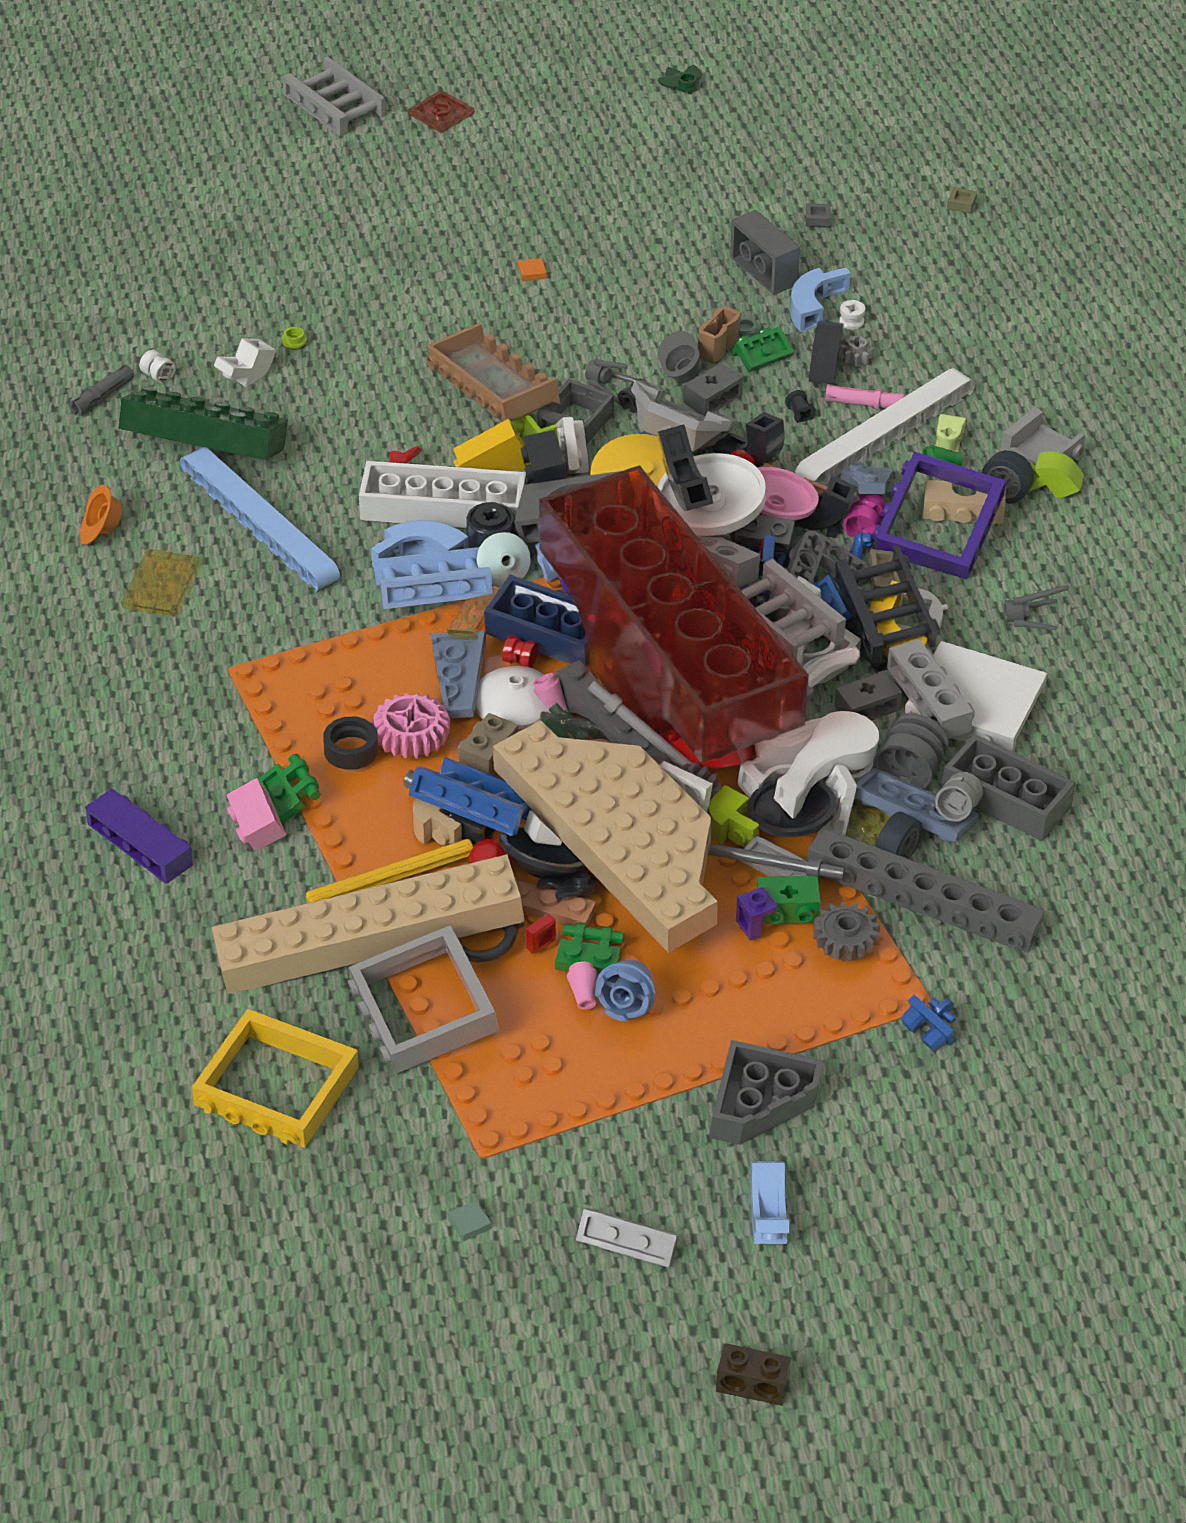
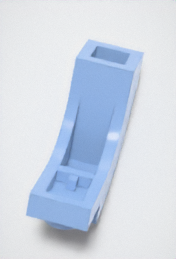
M846 267L823 273L820 268L805 273L795 282L791 292L790 315L799 332L816 328L818 321H823L824 308L819 303L820 299L849 291L851 273Z
M418 520L400 523L384 530L385 540L371 548L372 567H374L373 559L469 548V539L460 530L436 521Z
M750 1161L754 1244H787L789 1219L786 1216L785 1163L783 1161Z

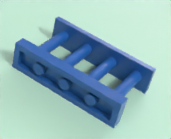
M447 757L443 760L440 773L423 766L416 767L409 795L510 836L517 834L521 819L527 820L529 811H533L505 780Z

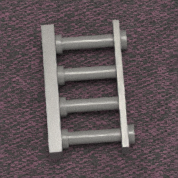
M328 56L324 58V71L304 81L298 80L292 74L283 76L284 95L340 137L348 133V122L373 110L379 116H385V98ZM329 79L334 82V84L319 91L311 89V87ZM341 90L349 93L332 102L324 99ZM357 100L363 103L345 113L339 110V108Z
M773 559L764 563L761 581L739 592H735L726 583L720 586L719 606L756 638L760 635L761 630H766L772 639L779 658L783 659L791 667L797 664L798 648L822 635L834 644L844 640L846 619ZM766 590L771 591L777 596L757 607H753L746 601ZM784 605L789 606L795 611L774 623L765 617V615ZM803 620L813 626V628L794 638L789 637L783 632L785 629Z

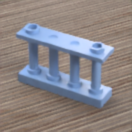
M479 547L373 559L376 586L380 585L383 609L493 596L490 567L477 568L476 558Z

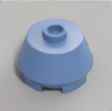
M631 959L623 960L604 968L600 972L596 981L595 996H598L601 1004L605 1007V1014L619 1021H628L629 1018L643 1016L652 1008L655 1001L654 978L649 968L643 963Z

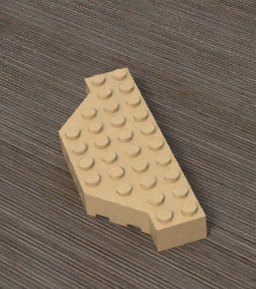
M541 720L493 746L494 770L668 953L717 925V900L702 886L711 844V817L641 746L560 738Z

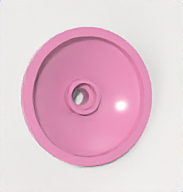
M758 468L764 477L766 485V502L760 515L796 521L808 517L816 510L818 494L812 484L796 473L780 468Z

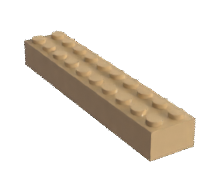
M503 855L211 928L227 993H233L356 964L449 925L452 926L457 938L525 921L521 897L508 856Z

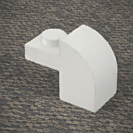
M242 338L236 356H217L214 366L223 372L222 375L226 378L236 380L247 387L266 375L276 350L260 339Z

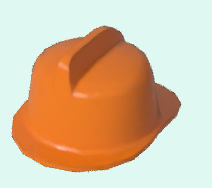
M106 485L98 486L91 493L88 500L85 516L80 527L82 545L91 543L99 534L111 533L119 525L122 515V504L111 495V491Z

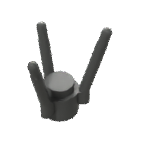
M598 358L589 362L585 372L586 378L590 380V386L612 395L614 394L601 385L602 382L608 383L611 377L629 382L637 379L614 372L611 369H627V364L603 361ZM614 395V401L619 404L618 397Z
M1064 585L1023 597H1013V600H1005L1004 612L1005 616H1007L1006 622H1014V627L1057 630L1056 626L1024 621V618H1029V608L1057 603V599L1028 601L1067 591L1069 586Z

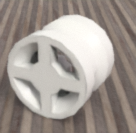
M857 300L843 302L840 307L841 316L839 322L844 323V328L847 329L861 328L864 325L865 305Z

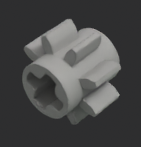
M853 336L846 339L845 345L841 346L840 356L844 357V363H849L855 367L862 364L867 365L868 359L872 358L873 347H869V341L864 337Z

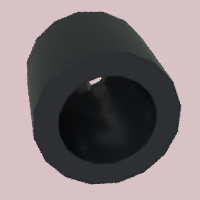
M484 502L470 509L466 516L469 548L480 547L486 538L496 533L507 532L515 535V517L512 510L504 504L496 502ZM504 556L501 561L504 562L508 560L509 556Z

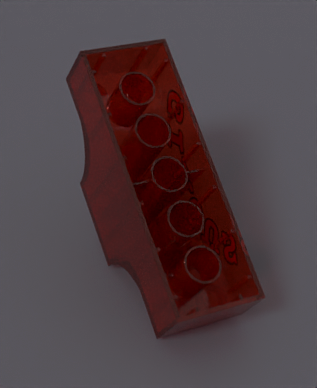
M640 465L539 499V550L566 584L575 602L588 642L591 669L609 693L618 695L623 700L622 704L659 735L675 728L701 764L713 759H720L729 753L764 740L774 739L778 735L805 726L809 674Z

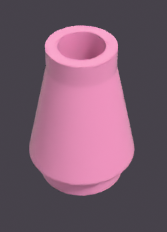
M553 673L545 674L533 682L535 688L533 692L549 709L553 717H559L568 711L559 678L554 677Z
M589 962L574 963L569 967L567 979L576 998L578 1008L582 1010L591 1009L596 1005L597 971Z

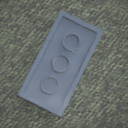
M877 768L871 770L856 783L857 788L854 798L858 799L861 804L879 808L890 817L896 812L901 811L919 820L922 823V830L926 829L935 833L938 838L944 841L956 842L976 824L979 813L974 811L961 821H950L943 818L936 809V794Z

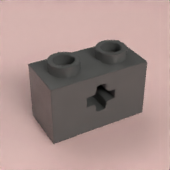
M720 363L684 384L683 403L699 414L706 416L707 411H717L742 396L743 377L723 363Z
M883 671L837 687L834 706L838 711L855 712L867 717L869 720H874L900 711L902 691L888 673Z

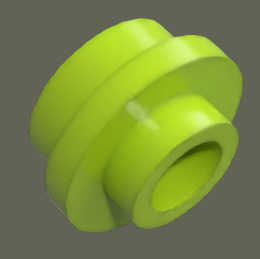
M289 327L282 335V344L290 349L301 348L307 343V335L300 327Z

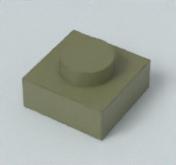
M953 187L948 199L947 209L971 213L976 202L977 191Z

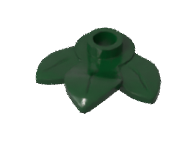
M695 65L689 66L684 72L667 67L665 77L658 78V82L667 88H677L682 92H693L699 87L698 80L702 77V73Z

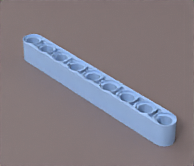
M202 447L181 457L180 465L183 472H188L192 476L191 479L199 486L202 485L207 489L205 492L214 500L218 499L222 503L221 506L228 513H233L237 517L236 520L245 528L251 529L253 531L252 534L260 542L264 541L272 553L283 558L284 561L282 562L291 570L295 569L305 583L311 584L316 588L315 592L340 579L338 567L331 558L208 448Z

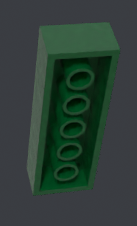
M144 386L140 390L133 391L131 394L121 398L118 429L268 460L283 451L285 447L288 419L279 418L280 415L274 412L260 414L255 413V409L250 407L236 409L230 407V404L226 402H215L213 404L206 402V399L202 397H190L189 399L181 397V393L169 391L165 394L157 392V389L154 387Z

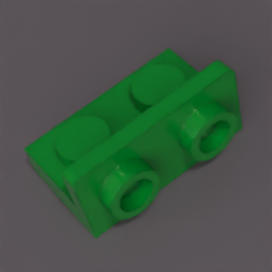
M780 326L774 329L765 328L752 337L747 335L739 338L731 351L733 357L736 355L740 356L748 372L791 357L794 353Z

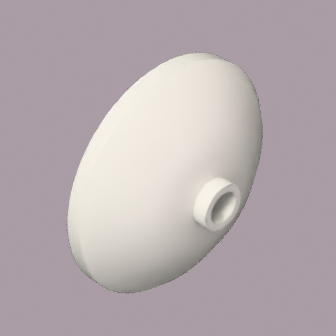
M524 666L502 667L486 674L480 679L475 707L477 714L482 719L488 713L494 714L518 724L519 730L525 729L540 720L545 722L552 716V713L533 692L535 689L533 682L545 674Z

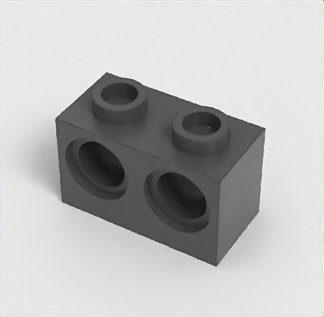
M758 515L749 524L736 531V544L760 548L764 535L773 536L775 539L774 550L787 552V559L789 560V552L792 549L795 536V521Z

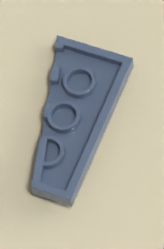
M485 631L430 634L442 703L445 705L448 716L450 718L474 717L487 640Z

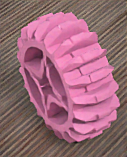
M406 692L402 697L395 694L393 700L385 699L384 704L378 706L377 713H374L373 725L377 730L378 746H382L384 752L392 751L394 757L400 754L405 759L408 756H414L418 759V756L422 754L428 757L430 751L438 752L439 747L445 745V741L449 738L450 717L445 709V705H440L438 699L431 700L429 694L423 697L418 692L415 695H408Z

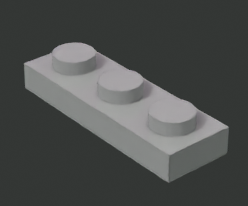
M584 1208L576 1240L669 1268L674 1258L679 1234L591 1208Z

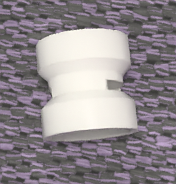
M154 349L147 351L142 356L139 364L140 370L143 373L151 376L153 380L160 384L164 382L162 379L168 380L173 377L176 370L173 361L164 358L160 352Z

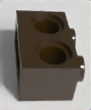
M725 1343L717 1369L716 1392L782 1406L789 1382L791 1357Z

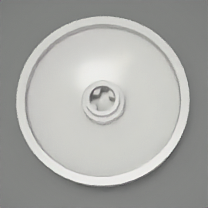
M712 453L694 456L700 474L703 477H707L713 504L684 511L673 493L666 473L657 486V506L662 518L665 520L668 515L674 516L682 525L684 533L692 535L715 536L736 531L753 521L760 514L766 502V485L760 470L751 462L729 454Z

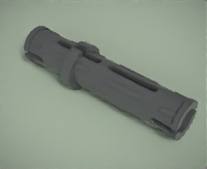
M124 364L95 386H89L84 389L83 394L69 402L71 412L74 415L80 416L90 407L101 404L102 399L134 378V372L131 367Z

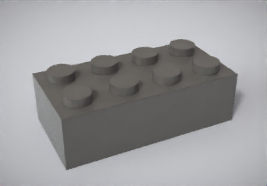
M976 734L967 741L944 767L942 787L952 775L958 772L973 774L980 780L983 786L982 799L975 806L976 809L1041 841L1044 840L1072 807L1074 781Z

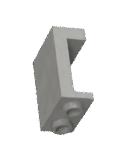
M1035 407L1003 432L1001 450L1017 452L1024 456L1030 464L1034 465L1037 463L1039 453L1059 452L1069 456L1072 460H1079L1085 452L1084 434L1079 433L1071 440L1041 424L1043 411Z

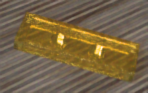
M492 586L493 593L468 598L447 629L448 636L456 639L475 640L477 632L481 631L485 624L484 610L501 587Z

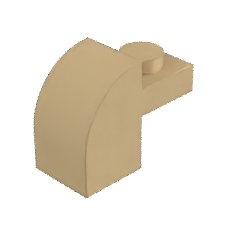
M417 798L413 803L414 834L423 844L431 838L445 846L461 841V823L450 818V811Z

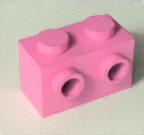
M258 778L226 794L231 805L227 807L228 813L235 823L238 822L240 827L236 829V832L244 845L249 843L254 850H257L286 836L270 795Z

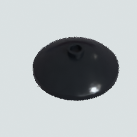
M779 778L764 783L760 789H756L748 802L749 817L759 824V829L768 834L784 838L802 837L819 831L833 819L837 809L834 792L821 781H817L811 787L801 810L793 819L774 799Z
M519 827L517 834L514 836L503 832L500 834L499 844L504 853L517 866L526 870L533 877L571 875L582 870L585 866L563 841L559 846L535 843L526 833L524 827Z

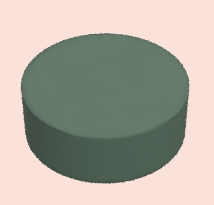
M740 318L739 337L755 336L758 333V323L752 318Z

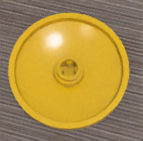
M630 434L618 437L605 444L593 459L590 475L623 470L628 471L634 491L629 514L648 499L656 496L658 483L666 473L658 436Z

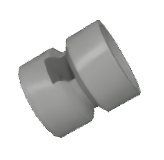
M958 772L952 775L936 795L935 805L939 814L950 821L966 819L982 799L983 786L980 780L968 772Z

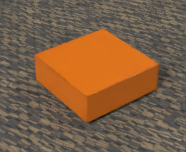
M542 258L517 261L522 282L547 279V272Z

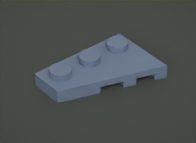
M853 463L850 464V468L842 467L841 478L845 482L856 486L858 494H885L888 484L893 479L894 468H866L865 464Z

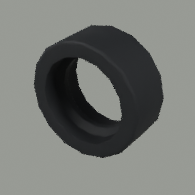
M350 716L336 719L326 727L323 733L324 755L328 762L337 768L356 770L366 767L375 760L378 754L377 730L371 722L364 718ZM347 737H357L367 742L355 749H344L335 745L337 741Z

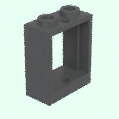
M568 379L558 390L561 405L551 402L538 412V426L542 429L554 425L562 418L567 417L562 415V413L571 403L594 411L593 415L583 423L587 445L614 414V395Z

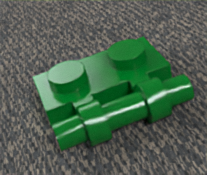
M292 754L288 758L290 765L285 769L277 763L258 778L268 791L282 824L305 807L302 801L305 795H308L311 800H317L321 796L315 777L310 776L306 761L301 759L298 754ZM295 778H299L300 782L294 786L292 781Z
M578 922L576 925L564 924L562 935L573 937V940L560 939L555 958L556 970L569 971V967L574 963L589 962L596 969L597 976H599L604 968L619 962L621 947L610 945L611 943L623 944L624 932L613 931L612 927L603 926V929L586 927L585 923ZM584 939L600 941V944L584 942Z

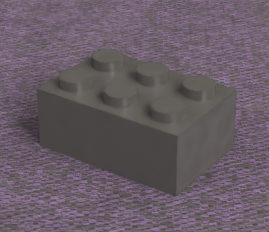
M757 210L732 219L730 258L773 295L792 288L799 275L800 247L798 244L793 242L782 230H779Z

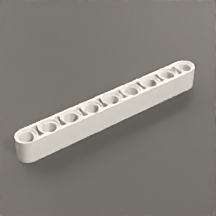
M955 368L945 371L799 463L795 473L825 486L828 485L832 476L836 477L842 473V467L850 468V464L863 463L873 456L871 454L878 450L882 451L890 446V443L895 439L899 440L909 434L908 431L914 427L917 429L925 424L926 420L930 417H936L941 414L949 405L953 406L963 400L962 397L965 395H971L975 388V382Z

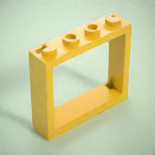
M247 1008L193 1084V1104L203 1108L206 1114L213 1112L223 1116L231 1124L242 1123L251 1127L257 1134H270L278 1137L286 1145L291 1142L305 1148L358 1070V1050ZM248 1037L334 1069L300 1120L214 1087Z

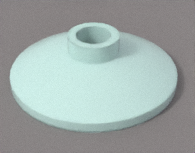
M507 532L496 533L486 538L480 545L476 558L477 568L490 567L492 585L502 587L509 575L521 579L525 577L530 566V552L525 542L518 536ZM508 555L510 562L504 566L501 560L504 556Z

